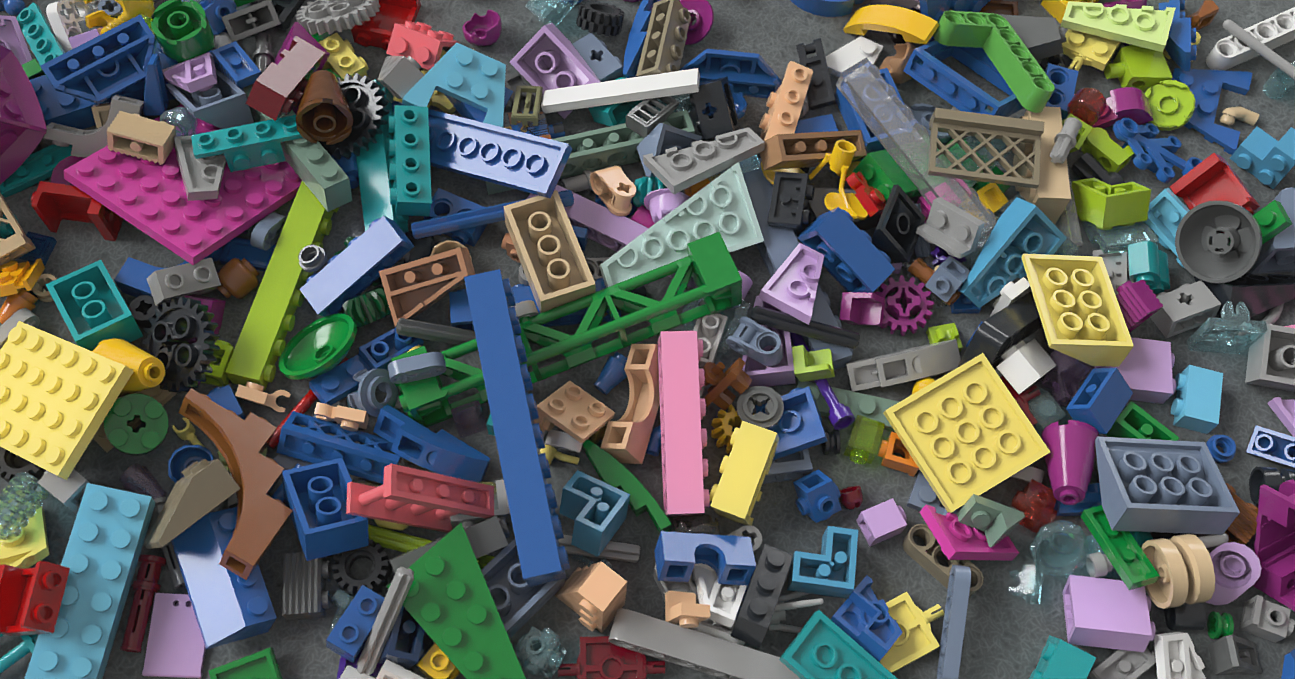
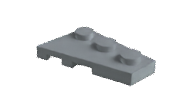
M174 136V148L188 201L218 199L226 164L224 154L196 159L193 154L191 136Z

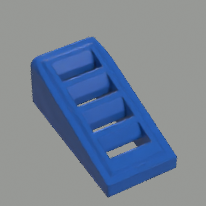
M152 54L147 65L143 106L145 116L164 115L169 105L165 79L158 54Z

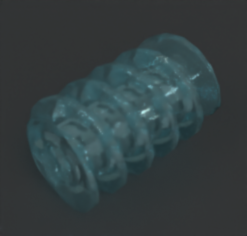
M16 473V476L9 481V485L0 494V539H6L8 535L19 536L22 533L21 527L28 525V518L35 516V509H39L43 505L42 500H46L50 495L38 483L39 480L29 473Z

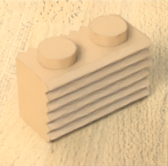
M119 111V114H117L107 129V142L110 151L114 150L116 153L120 152L121 154L125 153L127 156H136L138 159H147L149 162H158L160 165L165 162L174 147L176 126L164 121L144 118L138 114Z

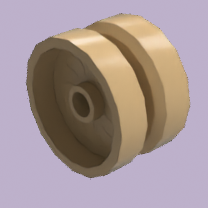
M1184 534L1173 536L1171 539L1159 538L1143 543L1141 549L1160 575L1156 583L1145 586L1150 599L1157 607L1167 609L1179 607L1184 603H1203L1212 598L1215 591L1213 563L1205 545L1196 535Z

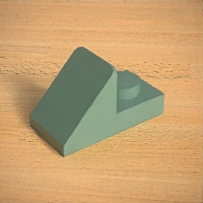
M973 494L957 513L960 523L984 531L990 548L1006 538L1025 517L1024 512Z

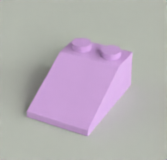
M553 23L544 25L510 61V64L532 86L543 87V94L544 90L600 82L572 43ZM573 110L560 111L558 113L565 119Z

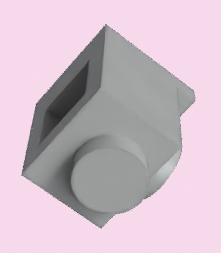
M1260 595L1245 601L1239 630L1275 643L1292 634L1295 621L1290 618L1291 609L1264 600V597Z

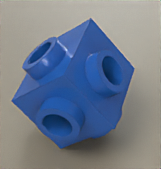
M202 0L200 5L205 11L213 34L218 35L222 31L228 32L221 17L236 12V4L232 0Z
M819 469L793 482L798 496L795 502L803 516L807 515L817 523L827 520L831 515L841 510L838 500L841 495L837 485Z

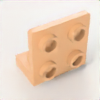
M568 381L537 405L539 419L534 420V423H539L542 433L545 430H552L556 425L574 439L583 443L609 422L615 412L573 382Z

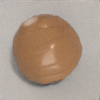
M911 42L896 44L894 46L897 51L896 55L887 56L879 70L888 68L895 84H902L912 79L910 75L904 72L913 50L916 49Z

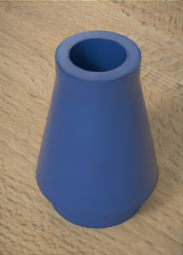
M619 352L608 357L597 381L593 384L604 395H607L614 387L627 378L624 370L627 358Z

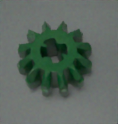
M382 287L353 297L343 304L344 314L349 315L354 320L357 328L384 318L391 313L384 288Z

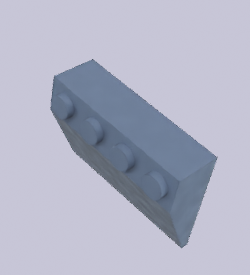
M1099 436L1095 439L1102 507L1112 530L1223 535L1239 515L1240 511L1205 442Z

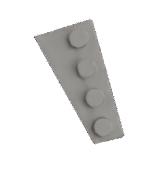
M748 127L718 135L715 141L699 140L692 142V147L678 150L677 147L665 149V154L654 157L653 153L643 155V163L673 194H676L733 166L737 162H741L764 151L765 142Z

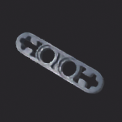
M952 565L950 570L937 679H958L971 584V569L968 566Z

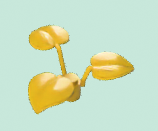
M838 140L834 145L832 153L825 154L824 159L810 173L809 179L811 181L829 162L830 169L841 178L839 193H828L824 199L825 206L830 211L839 207L847 211L853 219L864 220L867 218L868 213L856 198L855 193H845L844 191L845 179L853 173L852 171L861 161L852 162L856 152L854 144L845 140ZM762 161L760 164L765 178L772 185H774L776 172L804 173L800 168L763 170Z

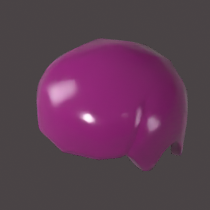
M487 10L485 16H479L477 13H474L472 18L465 22L462 27L463 35L467 42L478 47L490 46L496 43L502 31L499 13L493 10Z

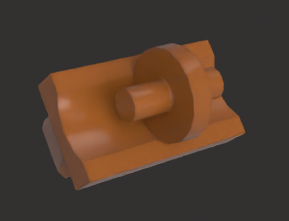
M740 357L725 372H723L725 365L722 362L717 364L707 362L702 367L704 369V385L712 384L707 390L708 393L703 397L705 398L706 407L713 402L725 411L736 398L727 387L730 385L739 394H742L750 386L752 379L742 370L746 362Z

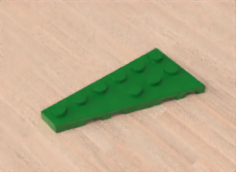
M460 523L408 568L414 571V580L403 606L466 679H526L463 525Z

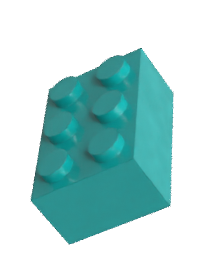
M102 260L45 284L78 346L93 351L102 340L116 338L130 343L143 336Z

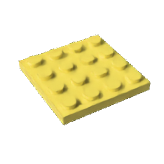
M983 353L895 404L883 413L946 511L950 513L963 506L973 494L980 496L1050 453Z

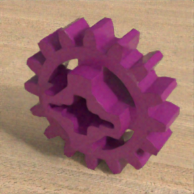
M900 275L899 282H895L890 277L888 286L882 283L879 286L880 292H875V294L885 298L883 323L880 327L883 329L890 326V334H894L896 329L900 330L902 336H905L908 329L915 334L918 329L917 325L924 328L927 323L925 319L930 320L932 312L930 309L934 305L933 301L928 300L931 292L922 291L925 285L923 282L915 285L914 277L909 282L905 281L903 275ZM896 291V293L893 296H888L892 292ZM901 298H902V303L904 304V307L906 308L904 313H903V308H901V304H899ZM920 312L917 317H915L912 320H909L910 316L917 315V313Z

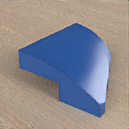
M866 575L830 620L879 662L903 632L896 620L890 616L885 601L883 599L878 601L870 587L873 581Z

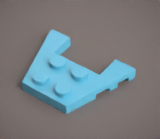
M456 42L403 97L402 104L406 106L427 107L434 91L437 90L486 112L483 123L503 127L506 64Z

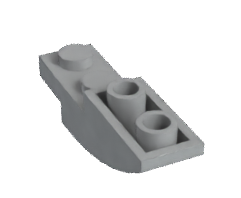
M953 339L845 364L850 388L854 392L878 386L886 387L951 371L958 367L961 360L957 340Z

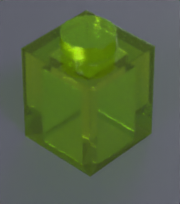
M857 414L852 424L843 455L850 457L851 461L858 464H872L877 455L885 423Z

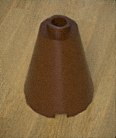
M319 70L311 74L296 114V126L301 136L309 142L317 144V141L326 142V145H333L343 141L350 135L353 116L336 76L329 71Z

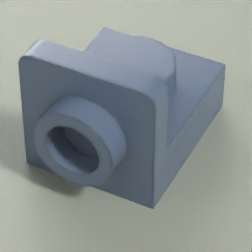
M949 256L937 268L925 286L943 301L947 302L966 281L970 270L952 256Z

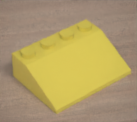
M1023 254L1021 257L1049 347L1091 366L1119 367L1134 345L1102 257Z

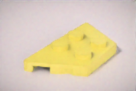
M2 500L0 504V565L6 564L22 569L30 568L38 561L50 555L42 504L40 502L26 501L18 503L14 500Z

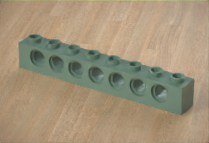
M687 110L671 113L663 122V124L695 134ZM626 123L551 139L567 143L572 148L559 179L580 175L585 170L592 172L610 165L621 166L639 162L641 159L636 146L644 138L626 127ZM484 181L488 195L514 189Z

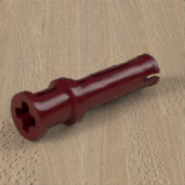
M153 555L139 556L140 567L137 579L132 582L131 586L135 593L122 646L120 647L122 651L141 653L154 594L160 591L161 585L158 583L162 566H166V559Z

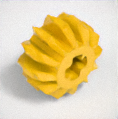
M732 404L728 407V412L720 409L717 414L718 418H714L711 424L714 428L711 431V437L718 439L716 442L717 448L724 445L727 446V454L731 453L733 445L730 444L733 426L740 428L742 420L737 416V411H735Z

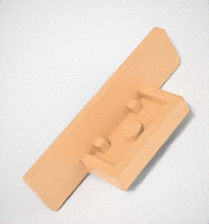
M793 61L789 62L781 86L776 92H771L768 97L766 106L769 107L768 113L763 115L759 128L762 129L760 135L762 140L765 141L777 134L795 133L813 74L812 69Z

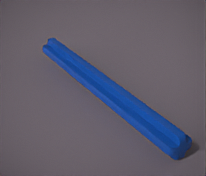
M571 190L558 192L564 207L574 205V196ZM522 200L414 222L411 224L412 234L415 239L503 221L505 220L503 206Z

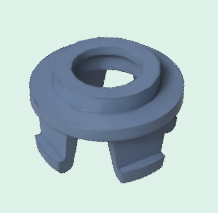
M363 369L353 375V379L360 382L358 392L347 395L349 404L353 409H361L367 411V414L372 417H378L381 408L388 404L394 408L398 399V387L390 382L387 370L372 369L367 371V369ZM377 386L380 391L387 393L386 399L382 403H379L375 397Z

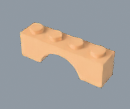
M632 344L624 368L630 389L628 406L624 415L619 420L608 422L600 447L612 455L619 463L643 464L660 404L657 344Z

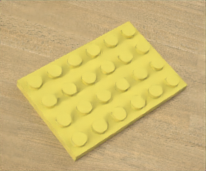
M18 321L17 326L9 332L8 339L0 349V447L67 480L134 371L123 364Z

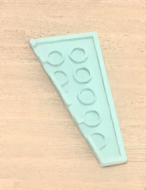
M739 162L600 264L599 268L606 288L687 257L688 243L716 232H720L729 253L763 242L762 232Z

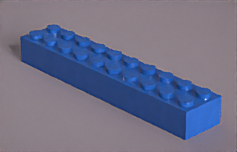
M500 269L466 276L464 280L523 580L530 587L565 579V570L570 569L567 550L559 544V539L564 538L558 514L553 515L552 509L558 508L552 484H547L546 481L547 478H551V471L545 453L541 454L540 449L545 448V442L539 423H534V420L539 419V413L533 393H528V391L533 390V384L527 364H522V362H527V355L521 335H516L522 333L515 309L516 302L513 289L511 288L509 278L503 279Z

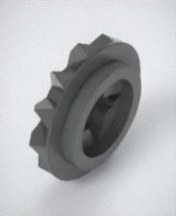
M753 386L746 389L738 398L737 416L742 421L768 429L774 424L777 425L783 415V400L772 388ZM767 403L765 407V414L762 412H758L757 414L755 413L753 415V413L755 412V404L758 406H762L763 404L765 405Z

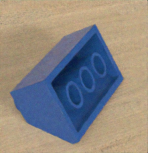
M237 507L207 513L171 540L206 649L267 633L277 618L258 564L247 580L219 565L223 553L233 536L236 526Z

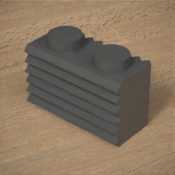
M304 552L283 554L282 616L287 621L325 618V609H330L331 607L330 590L325 589L326 578L331 577L330 560L321 557L306 561Z

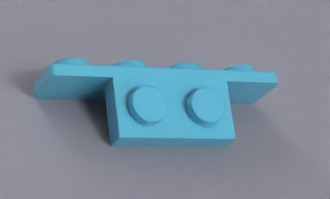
M1166 188L1150 202L1148 218L1146 221H1141V224L1145 228L1153 230L1159 237V243L1164 248L1171 249L1177 256V262L1185 268L1176 252L1175 237L1181 220L1190 210L1169 188Z

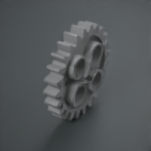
M315 0L314 2H307L308 6H301V10L297 11L295 17L297 22L307 32H310V35L317 32L319 35L325 32L332 34L336 30L342 32L346 29H352L355 25H362L361 21H369V17L376 16L375 12L380 11V4L378 0Z

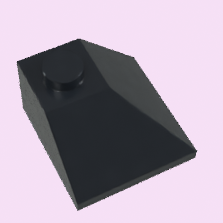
M898 184L893 185L871 242L878 250L883 251L889 256L891 264L910 261L919 235L916 233L917 228L923 225L926 217Z

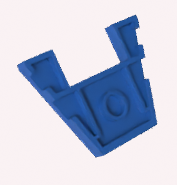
M1174 68L1171 73V80L1186 84L1195 97L1194 114L1184 126L1189 130L1191 128L1204 135V139L1210 143L1216 142L1225 148L1223 151L1233 155L1237 150L1240 131L1214 123L1221 88L1246 95L1250 88L1252 73L1203 69L1184 71L1181 68Z

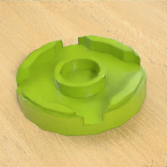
M1164 80L1153 87L1151 86L1145 92L1154 119L1148 123L1154 124L1160 131H1172L1181 128L1190 121L1194 114L1195 97L1190 88L1184 83L1176 80Z

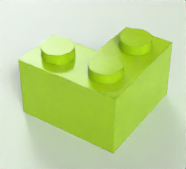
M1096 178L1072 181L1069 212L1078 216L1082 221L1095 224L1096 228L1101 230H1111L1113 226L1119 225L1133 226L1135 222L1146 221L1148 218L1151 189L1135 182L1109 185Z

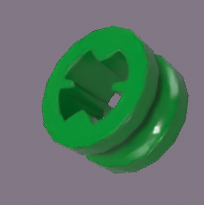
M1216 611L1210 612L1207 619V629L1211 639L1233 635L1234 622L1230 613L1224 612L1220 615Z

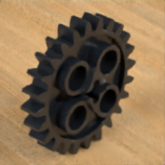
M356 73L354 77L346 74L344 81L336 77L353 116L350 135L343 141L333 145H326V142L319 141L330 156H334L338 160L342 156L350 159L351 153L359 157L361 148L369 151L368 143L371 141L376 144L377 140L374 136L376 134L383 135L384 133L379 129L380 125L388 124L383 119V116L390 113L385 108L389 104V101L384 98L386 93L380 89L381 86L366 75L362 77Z
M180 297L179 299L171 298L170 302H163V309H155L157 318H149V322L152 325L151 328L144 329L148 334V339L142 340V343L147 345V349L144 351L161 360L165 367L164 379L159 384L161 390L178 393L189 392L190 388H198V381H206L205 372H213L209 364L218 360L213 355L214 351L220 350V347L215 345V340L219 339L220 335L214 334L218 323L211 322L214 313L207 312L208 306L202 305L200 300Z

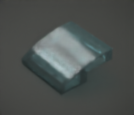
M1143 221L1135 222V225L1113 226L1111 230L1098 229L1091 222H1083L1082 225L1091 244L1098 243L1104 254L1128 252L1127 246L1138 242L1151 241L1157 246L1159 243L1154 232Z

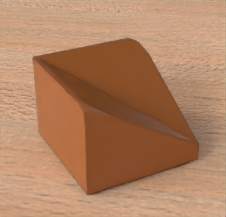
M1205 0L1197 12L1185 18L1191 17V28H1196V31L1210 25L1220 8L1212 0Z

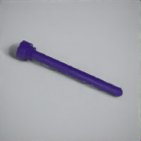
M790 332V339L794 346L803 345L810 352L802 335ZM826 378L814 380L830 408L829 420L834 429L842 430L850 426L855 420L850 408L840 404Z

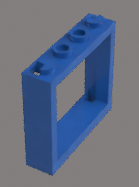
M934 40L914 49L904 69L905 73L960 111L1009 117L1024 108L983 48L946 46ZM949 56L954 57L1010 96L999 102L942 63L941 60ZM989 105L994 109L990 111L989 109H987V107Z

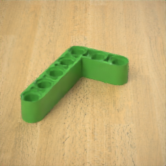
M950 10L943 12L939 21V27L933 34V38L938 43L946 46L983 48L1021 105L1028 111L1034 113L1042 112L1054 92L1055 86L1010 23L1001 15L994 13Z

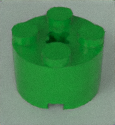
M168 0L156 8L153 13L155 17L153 22L151 21V28L161 50L167 57L176 60L178 64L207 53L214 48L215 44L214 34L205 11L200 4L193 0H189L190 2Z
M129 394L117 399L104 419L105 434L109 442L118 451L131 456L146 455L157 449L165 440L168 433V416L162 404L153 397L145 394ZM135 418H140L141 423L146 424L145 427L139 429L138 433H134L132 427L128 426V423L134 422Z

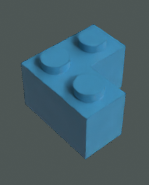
M1256 127L1229 159L1234 161L1238 167L1245 169L1258 178L1261 183L1274 189L1295 165V129L1291 127L1277 141L1265 131Z
M577 470L563 487L559 511L560 514L575 520L571 545L599 557L626 519L630 494Z
M828 526L822 536L821 554L795 551L789 567L787 590L848 599L854 590L858 530Z

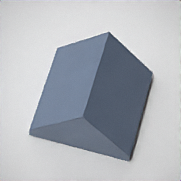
M659 123L636 146L646 176L656 177L644 165L643 155L653 153L655 157L665 154V149L677 147L678 150L692 147V142L701 140L702 136Z

